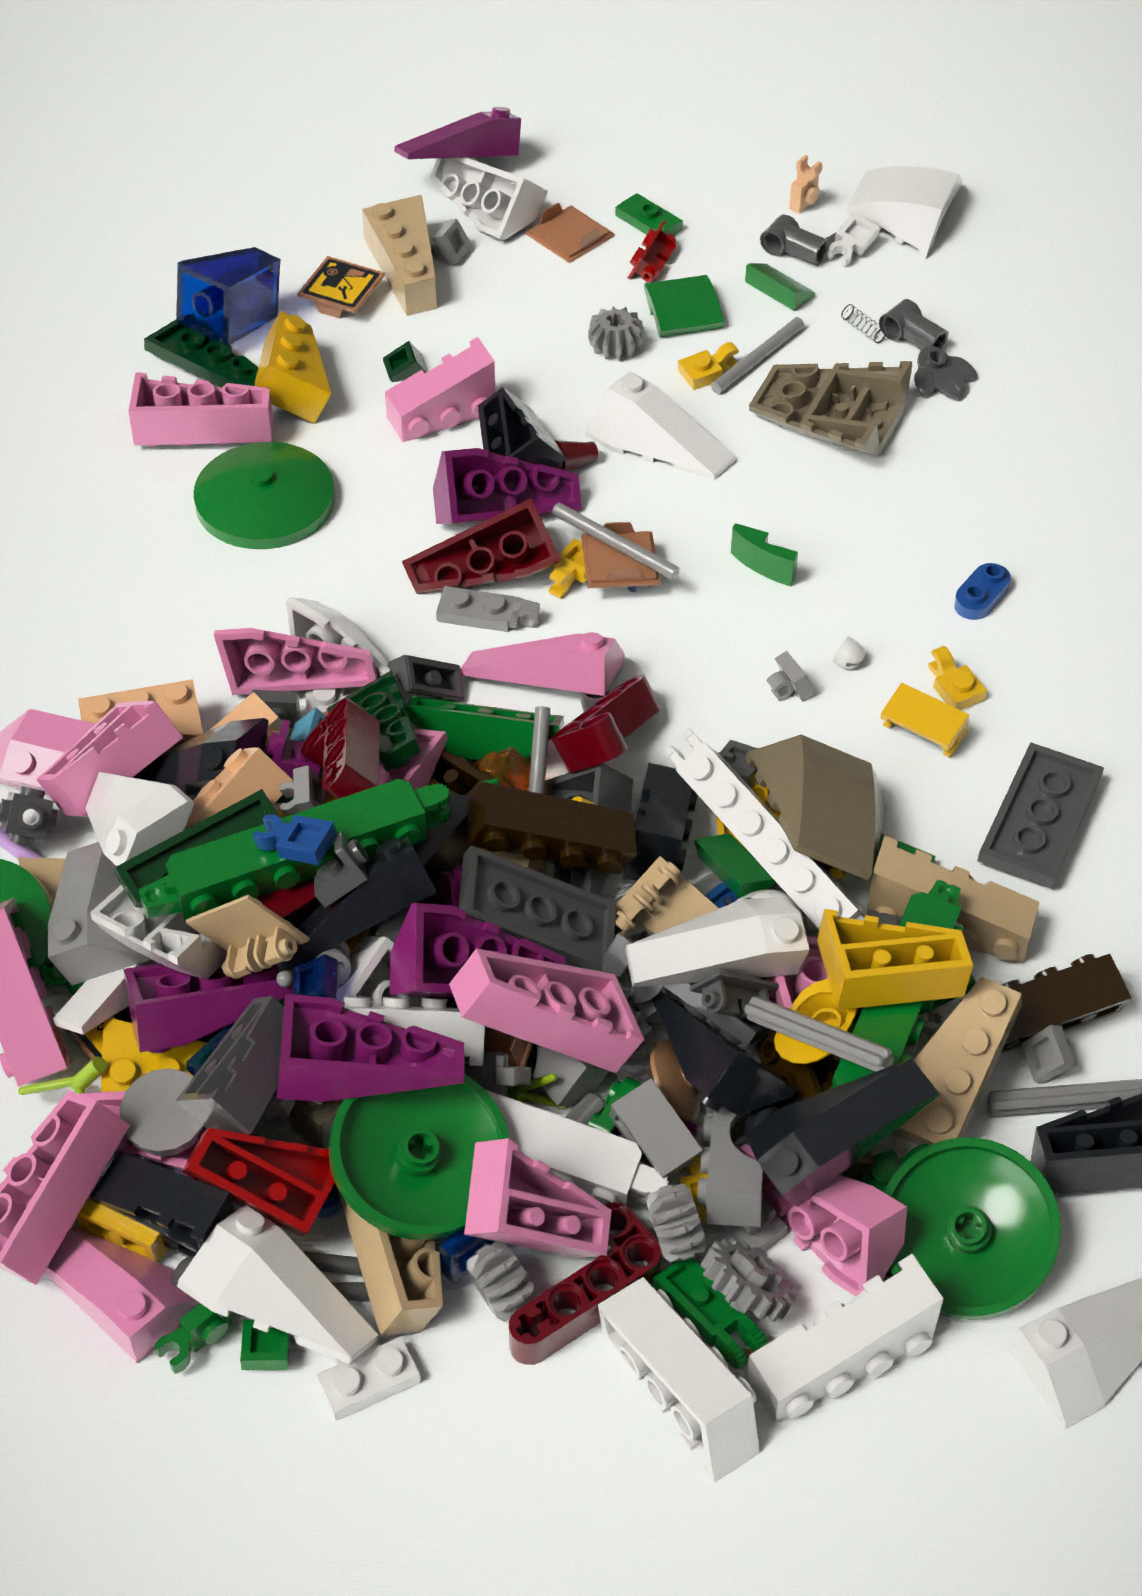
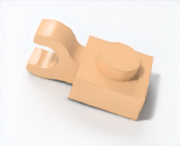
M806 154L797 161V179L791 183L789 209L798 214L809 205H813L820 194L818 185L819 175L823 170L822 162L818 161L810 167L808 165V155Z

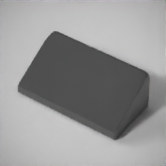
M402 655L388 662L390 671L392 670L395 678L406 693L457 702L464 701L460 665L410 655Z

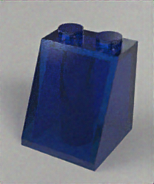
M250 247L181 260L177 263L176 322L226 346L231 345L278 316L281 259L259 248Z

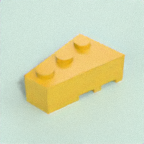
M109 1018L103 1022L102 1058L107 1063V1070L101 1075V1092L127 1091L136 1079L154 1070L171 1068L186 1072L194 1077L217 1045L195 1040L184 1046L172 1047L171 1050L164 1053L140 1052L134 1036L132 1023Z

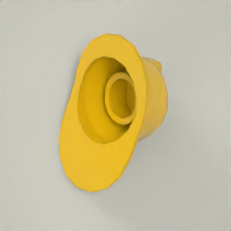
M828 979L812 983L801 991L791 1007V1010L849 1033H853L856 1026L854 1018L857 1008L837 1010ZM779 1032L776 1033L774 1038L775 1049L781 1058L791 1063H812L831 1054Z

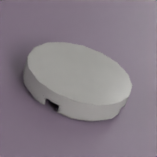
M171 1068L154 1070L136 1079L127 1089L120 1105V1118L130 1124L126 1135L132 1145L148 1152L150 1155L164 1157L177 1155L192 1147L200 1139L204 1126L176 1102V1099L192 1080V1076L186 1072Z

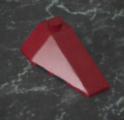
M529 499L401 562L416 594L441 591L444 586L461 588L527 578L562 561L532 499Z

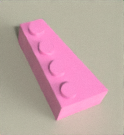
M135 372L128 410L134 445L155 447L176 444L191 446L194 444L226 445L228 443L272 442L274 418L270 388L227 383L222 388L214 387L208 380L196 379L194 384L177 383V377L165 375L162 376L161 381L148 379L147 373Z
M11 898L0 903V1043L4 1050V1053L0 1054V1061L8 1078L14 1076L19 1087L67 1069L71 1058L60 1027L54 1024L53 1018L55 1013L51 1005L44 1007L42 999L47 998L41 973L35 966L29 968L27 960L31 958L29 949L31 945L26 931H22L20 927L15 928L11 915L19 911L15 899Z
M476 949L449 983L462 1018L614 1073L618 1072L645 1040L617 977L612 973Z
M68 1091L31 1135L33 1143L31 1148L17 1158L14 1156L3 1169L7 1177L0 1184V1269L37 1285L68 1230L72 1227L85 1201L95 1188L112 1155L119 1147L130 1124L94 1099L72 1091Z

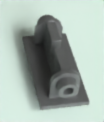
M716 969L706 973L705 979L690 986L689 990L703 993L702 1004L710 1013L732 1017L740 1015V1018L747 1019V1013L744 1012L746 1004H749L751 998L758 996L770 1001L768 993L779 988V983L761 980L756 975L742 976L730 973L728 969Z

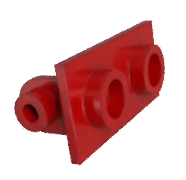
M663 220L657 231L652 228L649 230L641 243L645 250L641 247H638L629 262V264L634 266L627 277L629 280L634 272L639 274L646 282L656 280L667 260L677 248L675 236L667 234L662 230L666 221Z

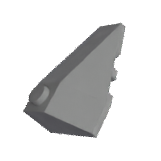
M99 842L67 852L48 922V958L71 985L150 960V958L130 949L110 936L91 920L90 912L121 885L114 874L116 865L103 853Z

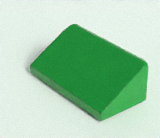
M748 263L746 265V283L793 311L815 296L813 290L767 263Z
M730 833L700 837L694 840L698 858L738 898L758 890H766L777 883Z

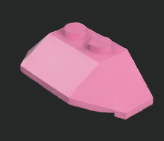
M35 709L27 710L0 731V784L20 789L21 786L45 791L36 779L95 724Z

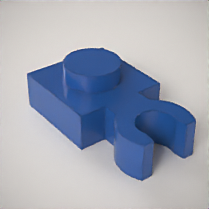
M264 815L263 822L268 832L254 831L252 834L256 847L261 850L269 851L277 848L280 858L319 865L336 837L337 832L334 822L294 815L288 824L283 823L282 819L276 815Z

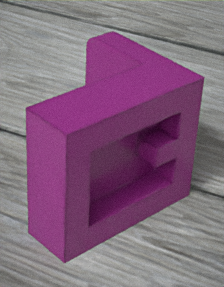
M282 720L279 733L271 731L266 755L273 756L272 761L289 777H293V769L307 765L319 777L321 768L301 755V748L305 741L287 739L291 721Z

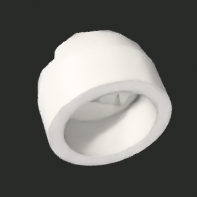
M848 636L836 651L833 662L847 669H855L861 665L864 659V648L858 641Z

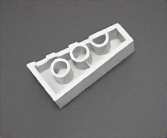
M913 1254L898 1262L902 1270L883 1282L881 1277L877 1275L864 1283L863 1288L865 1290L848 1305L845 1306L837 1300L824 1308L823 1312L815 1318L814 1326L807 1329L805 1324L800 1323L749 1355L746 1376L775 1422L788 1415L790 1418L799 1417L806 1413L815 1401L827 1395H830L832 1398L840 1396L852 1387L854 1381L868 1374L870 1377H876L887 1371L892 1366L893 1361L907 1354L909 1357L917 1356L930 1347L943 1297Z
M642 1277L598 1304L604 1336L637 1380L645 1375V1385L653 1402L662 1414L671 1409L672 1416L681 1430L679 1437L690 1451L696 1447L700 1448L706 1457L707 1465L704 1466V1470L714 1483L760 1454L753 1405L756 1402V1396L752 1387L743 1377L736 1378L730 1372L724 1357L717 1348L711 1347L709 1349L690 1319L687 1317L681 1319L674 1311L669 1297L663 1290L658 1289L656 1291Z

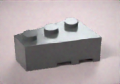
M273 996L254 998L176 1099V1102L206 1129L214 1128L242 1134H252L278 1087L284 1006Z

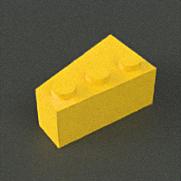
M280 311L264 341L254 386L270 388L272 405L315 424L332 393L313 329L301 317Z
M824 909L817 942L837 1010L964 997L974 965L962 930L906 922L905 927L878 923L879 917L865 915L864 920L839 917L837 916L838 911Z

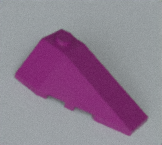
M492 107V111L475 113L394 146V152L408 160L519 156L522 118L510 113V108Z
M481 448L442 451L433 485L436 524L487 520L529 499H532L539 514L552 513L554 506L558 502L573 510L582 509L579 474L526 462L511 456L499 455Z
M413 903L390 952V995L454 998L449 983L476 949L566 965V957L525 938L519 939L499 930L500 927L491 922H482L466 914L467 911L456 906Z
M303 963L293 975L292 985L286 988L279 986L277 983V975L280 972L277 964L259 972L251 971L250 974L240 979L227 977L223 972L222 966L208 979L185 974L162 964L123 969L134 1036L139 1051H148L150 1053H164L171 1050L172 1047L184 1046L237 1021L254 998L273 996L280 1001L285 998V994H295L311 986L310 977Z
M285 994L277 1099L325 1102L463 1084L464 1042L414 1025L405 1029L384 1022V1015L372 1011L366 1016L345 1009V1002L331 997Z

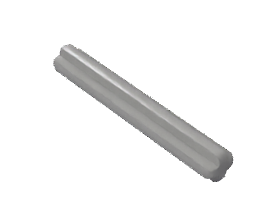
M758 996L752 997L749 1004L745 1005L744 1012L747 1013L749 1021L875 1072L893 1064L894 1057L890 1048Z
M1142 1079L996 1090L989 1092L988 1107L992 1116L1106 1107L1108 1100L1118 1096L1125 1100L1141 1094Z

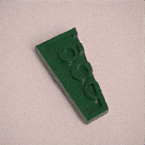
M188 312L144 338L145 351L204 380H208L211 384L220 388L227 383L254 386L258 366L244 355L236 356L232 352L230 344L226 341L218 342L213 338V331L205 325L199 327L195 324V317Z
M392 670L345 697L379 720V765L386 772L405 766L413 756L422 752L401 690ZM338 702L326 708L328 713L336 706Z
M263 789L116 866L114 874L135 908L142 907L139 889L168 875L166 863L171 855L264 824V815L280 816Z

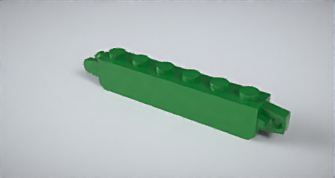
M397 779L281 819L283 823L289 824L294 815L334 822L336 832L343 831L350 841L353 839L358 840L369 857L376 853L378 846L390 839L398 838L401 840L408 836L412 846L426 840L428 829L437 827L441 823L444 824V822H448V819H451L450 805H448L451 795L449 788H447V785L444 786L443 783L432 784V786L427 785L414 790L410 782ZM264 824L171 855L166 863L168 875L139 889L142 906L149 919L180 912L184 922H186V919L246 895L257 898L280 889H289L298 883L314 878L317 871L332 859L340 860L335 852L334 840L319 865L280 858L277 848L269 851L257 848L252 834L254 831L268 832Z
M937 879L928 894L919 892L911 895L898 926L905 927L906 922L963 931L964 926L957 923L962 908L958 906L961 888ZM934 1000L863 1007L852 1034L890 1048L894 1057L892 1065L911 1058V1055L904 1052L908 1043L916 1046L925 1023L918 1019L922 1010L929 1013ZM841 1058L834 1074L831 1088L874 1073L875 1071Z

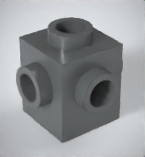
M21 786L20 794L8 791L7 799H1L0 830L11 833L9 841L33 846L35 838L46 840L47 832H54L58 810L52 809L54 801L44 799L45 791ZM28 809H33L36 812L35 822L32 824H26L23 821V814Z

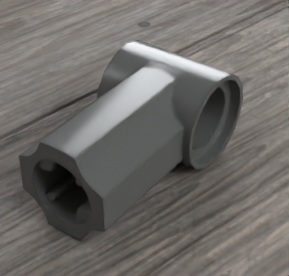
M786 214L779 215L761 233L759 238L762 248L770 255L778 256L785 252L816 266L822 262L828 249V240L801 229L798 222Z
M903 299L879 319L881 328L887 329L886 338L892 341H897L902 337L921 349L931 346L942 349L948 340L949 331L923 317L919 306L910 299Z

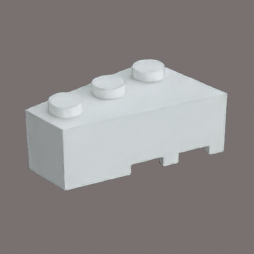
M344 997L345 1009L366 1016L372 1011L384 1015V1022L405 1029L414 1025L464 1042V1063L483 1066L485 1026L462 1018L459 1008L447 1006L448 999L422 997L421 1005H409V998L383 997V1005H370V998Z

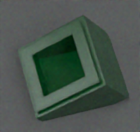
M410 341L405 342L382 358L389 380L392 383L404 381L420 370H423L424 373L428 372L423 355Z

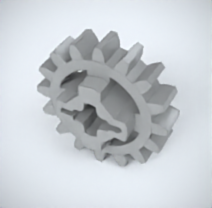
M723 1239L721 1243L714 1241L701 1262V1266L706 1269L703 1273L704 1277L714 1281L711 1287L714 1290L720 1291L725 1296V1300L730 1302V1306L741 1313L751 1310L758 1319L762 1320L766 1316L772 1322H775L778 1317L783 1320L795 1303L794 1300L797 1297V1293L792 1290L794 1284L784 1279L786 1273L777 1268L772 1263V1260L768 1258V1254L761 1249L753 1247L751 1250H746L741 1242L736 1241L733 1245L727 1239Z

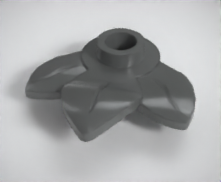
M926 347L920 351L917 357L918 370L914 374V384L922 396H926L935 389H938L950 398L960 401L965 392V382L974 381L977 378L976 370L968 361L961 357L948 356L944 350L938 347Z

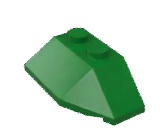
M413 696L406 705L409 717L418 729L445 731L448 739L444 747L456 757L458 755L462 756L469 763H472L473 760L487 761L488 765L494 768H510L511 765L519 764L532 753L535 712ZM550 715L548 741L563 726L564 716Z

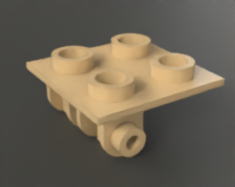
M659 856L616 903L615 926L622 932L642 925L656 934L719 908L685 879L675 865L671 862H666Z
M250 895L186 919V924L228 951L222 969L227 977L234 979L243 978L245 975L250 974L251 971L259 972L279 962L291 960L297 951V945L308 942L310 937L295 928L292 923L281 918L264 906L261 901Z

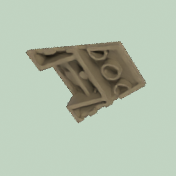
M900 361L899 367H884L883 362H869L868 368H849V363H835L831 369H819L818 363L776 364L772 366L750 402L749 411L811 438L846 449L881 456L904 415L913 367L912 361Z
M802 734L748 751L745 760L749 766L757 767L758 771L754 777L759 786H767L770 794L767 797V801L771 808L781 812L778 821L794 851L869 880L873 872L887 813V806L872 763Z

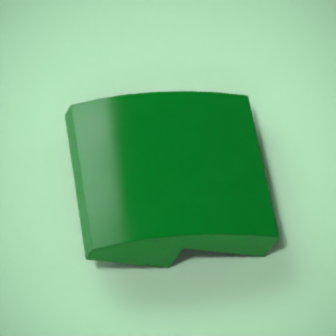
M707 274L644 284L650 315H654L659 338L723 328L724 318L721 307Z

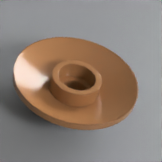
M661 1039L652 1045L650 1051V1066L654 1082L683 1122H691L700 1113L701 1102L696 1098L700 1091L686 1080L671 1042L667 1039Z

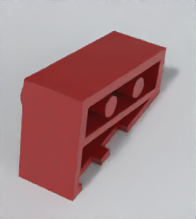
M208 1128L202 1133L181 1171L195 1180L230 1192L232 1200L243 1206H249L262 1216L299 1236L308 1234L335 1183L330 1167L329 1149Z

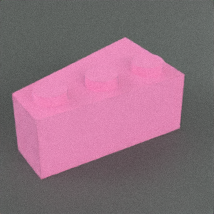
M479 337L469 341L470 347L454 357L450 353L442 357L443 363L427 373L420 370L385 391L386 416L402 443L479 419L478 405L496 392L495 361Z
M156 701L117 703L36 780L65 816L85 817L88 816L85 807L99 772L133 777L181 740L183 736Z
M509 1138L475 1143L465 1235L571 1258L607 1256L611 1209L572 1182H564L549 1171L550 1167L542 1161H534L519 1151V1145Z

